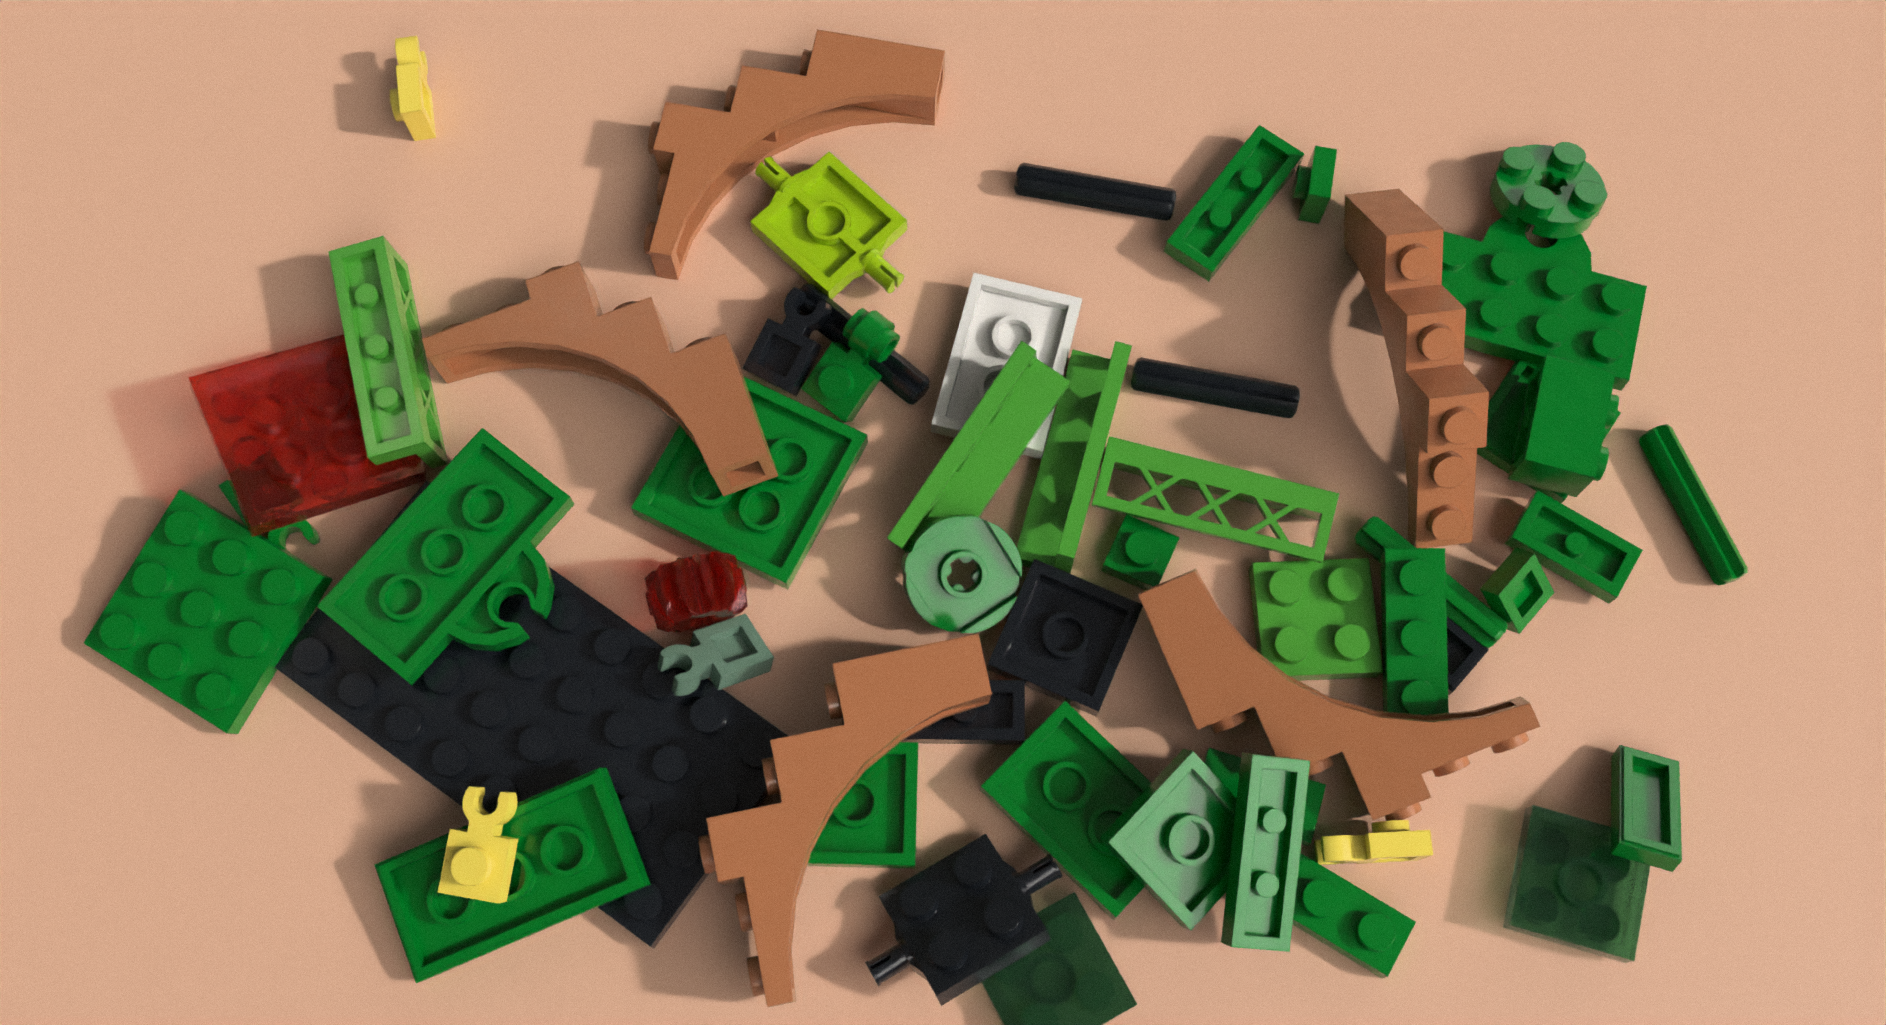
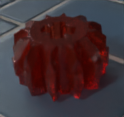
M713 551L707 554L700 555L696 553L690 557L677 558L674 562L661 564L644 578L647 591L645 597L650 616H653L657 629L665 632L673 631L680 633L686 630H698L702 627L731 619L735 615L742 613L748 606L746 596L747 584L743 569L739 568L736 556L729 553Z

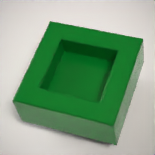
M1315 146L1308 165H1298L1292 189V198L1301 199L1298 220L1320 223L1331 198L1337 149Z
M1126 515L1101 571L1143 590L1154 587L1160 583L1180 537L1130 515Z
M1515 548L1480 588L1491 610L1506 621L1508 625L1507 630L1518 634L1522 632L1555 593L1535 554L1519 548Z

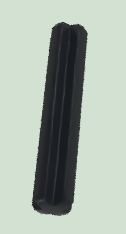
M1021 163L1019 165L1014 185L1015 193L1022 196L1164 221L1171 219L1176 201V191L1172 188L1029 163Z
M804 284L800 288L806 294L805 301L800 308L801 315L807 316L813 313L820 299L827 302L832 307L831 316L828 322L818 331L831 342L840 343L850 350L851 348L848 347L849 340L843 336V330L852 315L813 284ZM895 350L881 363H878L875 359L870 360L868 365L883 375L880 381L908 404L914 405L930 387L929 378Z
M1143 357L1136 360L1131 378V386L1136 391L1283 418H1292L1295 415L1300 398V390L1296 385Z

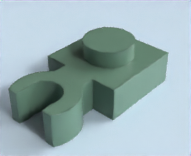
M745 613L693 631L690 646L675 644L664 648L660 652L657 667L660 672L668 671L671 668H681L686 671L674 677L672 692L675 696H684L694 692L698 688L700 681L709 677L717 690H721L771 671L774 656Z

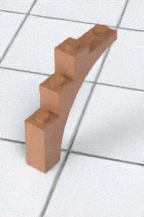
M817 29L813 49H804L799 75L742 65L737 86L729 85L727 89L724 111L665 102L661 121H654L652 123L648 137V152L655 155L660 173L657 188V204L661 207L657 222L650 221L647 225L644 238V253L650 255L656 276L674 280L679 279L691 244L713 208L743 177L756 169L760 162L764 163L765 158L772 157L811 137L851 126L891 122L935 126L944 84L945 50Z
M1400 189L1346 194L1344 248L1357 265L1370 292L1390 358L1399 404L1408 492V540L1416 548L1472 543L1477 448L1486 447L1489 391L1464 365L1466 308L1442 285L1444 229Z
M579 261L566 266L552 267L539 276L525 280L530 296L529 300L518 304L512 303L501 306L494 313L466 323L449 325L439 333L422 338L427 359L447 384L488 372L539 368L582 373L616 383L652 402L682 427L701 452L723 496L778 476L738 359L726 333L714 338L704 337L694 340L686 348L675 352L666 325L652 297L640 301L622 303L613 311L603 314L596 291Z
M1193 569L1138 594L1197 730L1211 725L1214 733L1228 730L1248 720L1244 711L1255 707L1275 755L1309 760V776L1333 766L1334 762L1331 756L1343 752L1373 821L1384 816L1386 821L1404 820L1420 812L1422 808L1419 802L1431 798L1421 774L1431 770L1435 777L1454 773L1470 764L1468 755L1490 746L1493 753L1514 749L1529 741L1526 732L1540 727L1531 704L1521 696L1472 711L1430 715L1377 711L1329 697L1285 674L1251 647L1219 610L1197 569Z
M979 634L833 663L835 681L823 684L830 719L843 717L844 725L772 739L770 743L773 757L762 759L768 795L780 794L782 802L706 818L709 834L699 836L705 874L716 872L717 881L722 886L740 882L745 884L746 892L735 894L737 913L741 931L753 930L758 956L747 958L748 974L753 996L765 995L767 1007L796 1002L792 962L796 903L811 852L834 809L862 774L902 740L945 717L989 704L992 692Z

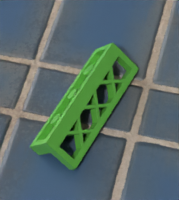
M384 236L328 251L367 458L375 465L416 454L431 469L448 464L407 263Z
M1021 341L887 539L906 551L909 549L912 539L927 524L938 518L962 514H972L980 517L1069 387L1070 380L1038 360L1036 350Z
M1115 341L1111 359L1072 350L1065 378L1070 380V385L1057 403L1017 544L1022 566L1030 568L1034 559L1069 574L1071 573L1132 345Z
M1109 436L1092 506L1322 563L1339 493ZM1113 469L1142 476L1150 488V491L1131 502L1106 496ZM1154 479L1163 481V483L1157 486ZM1174 484L1199 490L1208 505L1189 516L1174 513L1163 496L1162 491ZM1212 494L1219 495L1221 497L1215 500ZM1155 497L1162 509L1142 505V503ZM1230 499L1255 504L1265 520L1246 531L1233 528L1219 506ZM1269 508L1279 511L1272 514ZM1212 511L1219 524L1198 518ZM1288 513L1318 520L1312 547L1289 542L1276 520ZM1269 525L1276 538L1257 534L1256 532Z

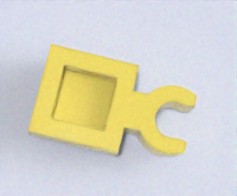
M417 35L395 38L396 56L399 65L396 66L398 88L390 89V103L393 115L397 122H405L414 141L436 138L432 93L427 84L428 65L426 54L419 49Z
M469 786L465 791L462 801L463 812L469 820L468 829H449L437 893L492 903L507 902L519 838L502 836L501 834L503 825L510 821L516 812L517 795L516 792H500L497 808L490 814L483 807L485 787Z
M1408 820L1371 823L1372 833L1365 835L1322 836L1321 840H1314L1316 862L1320 865L1418 861L1433 855L1430 830L1410 831Z

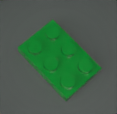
M1064 701L981 785L980 791L1046 855L1050 854L1057 866L1112 920L1144 888L1134 875L1105 846L1100 838L1152 782L1074 708Z

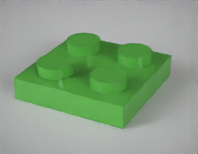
M1369 558L1323 560L1322 563L1305 560L1256 562L1251 564L1249 578L1256 647L1261 655L1285 674L1298 681L1376 678L1383 672Z

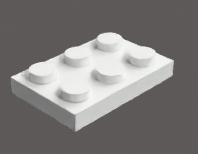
M973 273L933 415L931 432L953 438L957 436L1021 341L1036 350L1038 360L1063 376L1081 309L1082 298ZM1054 409L1022 455L1042 459Z

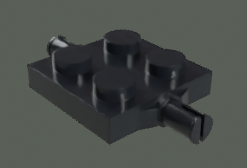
M984 834L879 896L885 910L894 923L895 937L898 944L865 963L878 986L911 966L914 972L927 980L942 1006L1051 940L1047 928L1034 910L1031 894L1056 879L1062 878L1061 871L1056 862L1053 861L1052 856L1047 854L1046 857L1018 873L1015 868L1002 860L988 836Z

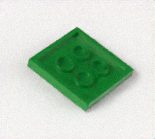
M744 377L778 476L723 496L701 452L682 427L678 426L631 509L635 516L788 590L868 444V435Z
M179 489L87 636L84 644L225 733L238 734L278 670L275 666L303 629L333 579L194 494Z

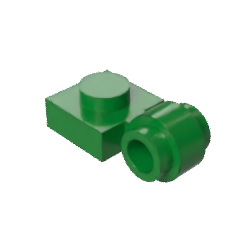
M864 308L859 309L850 318L843 330V336L849 340L848 347L851 349L848 350L842 344L832 342L801 389L843 422H852L883 377L868 363L872 359H875L878 363L885 361L894 351L900 340V335L894 331V323L876 310L868 312Z

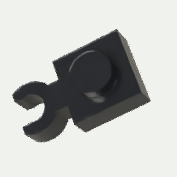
M794 287L788 293L784 302L786 318L781 325L769 318L767 319L742 369L797 397L822 348L820 344L809 337L812 331L822 328L828 322L832 307L820 299L813 313L802 316L800 308L805 301L806 294Z

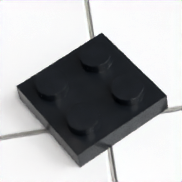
M1034 559L990 657L987 670L1010 680H1023L1026 687L1061 702L1066 701L1070 706L1097 717L1143 605Z

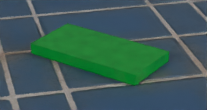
M598 768L517 803L514 816L503 825L501 834L502 836L519 838L507 902L492 903L437 893L449 833L375 864L416 983L428 980L651 885L607 768ZM465 825L461 828L468 829V825Z

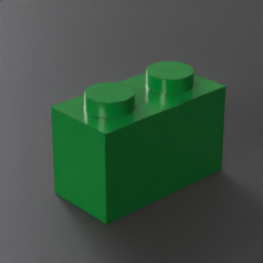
M1546 354L1528 379L1508 479L1577 497L1593 480L1599 481L1605 472L1609 458V448L1602 446L1604 431L1612 425L1619 405V396L1612 394L1616 372Z

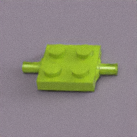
M827 152L811 168L794 176L788 174L772 157L764 159L765 165L762 162L759 163L755 171L756 176L766 182L776 193L771 203L750 221L752 232L808 283L816 286L831 299L852 280L866 273L880 284L887 293L894 292L895 286L897 288L904 280V275L883 258L885 250L907 231V219L831 152Z

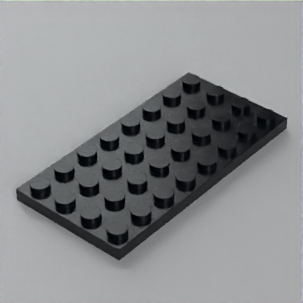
M425 481L377 540L430 484L429 481ZM550 568L555 588L552 608L547 619L536 615L531 609L529 598L522 594L511 595L500 605L499 618L505 622L519 623L530 638L520 645L500 651L474 650L453 639L413 685L409 684L335 621L318 609L305 624L275 668L462 806L463 796L469 786L485 787L483 807L491 814L497 808L500 792H516L519 803L598 768L608 769L651 885L598 908L653 949L709 875L705 874L699 848V836L709 834L706 818L759 807L768 794L762 759L773 757L770 740L788 736L723 689L717 690L713 682L707 678L700 681L698 688L694 692L684 696H675L672 692L674 677L686 671L681 668H671L668 671L660 672L657 666L660 652L664 647L552 568Z

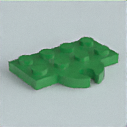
M1503 216L1490 225L1482 241L1444 231L1442 285L1466 308L1464 348L1515 362L1517 360H1525L1538 365L1547 354L1616 372L1613 389L1622 391L1630 380L1647 286L1593 272L1591 252L1582 234L1569 238H1548L1551 247L1540 248L1531 244L1526 238L1525 233L1530 230L1532 224L1526 223L1518 217L1514 225Z
M481 428L322 599L317 607L411 685L415 683L453 639L474 650L500 651L520 645L530 637L519 623L505 622L499 618L500 605L507 597L514 594H522L529 598L530 606L534 613L547 619L552 608L555 586L549 565L536 547L575 504L569 495L485 429Z

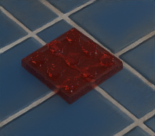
M344 334L188 377L190 390L252 537L426 480V469L421 458L416 454L375 465L367 458Z

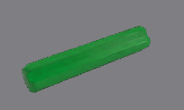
M1664 424L1645 432L1639 438V443L1713 582L1720 586L1740 579L1748 573V567L1673 428L1668 424Z
M1376 516L1368 519L1354 537L1355 543L1380 564V550L1384 548H1416ZM1446 573L1447 617L1482 646L1489 649L1506 632L1508 627L1506 621Z

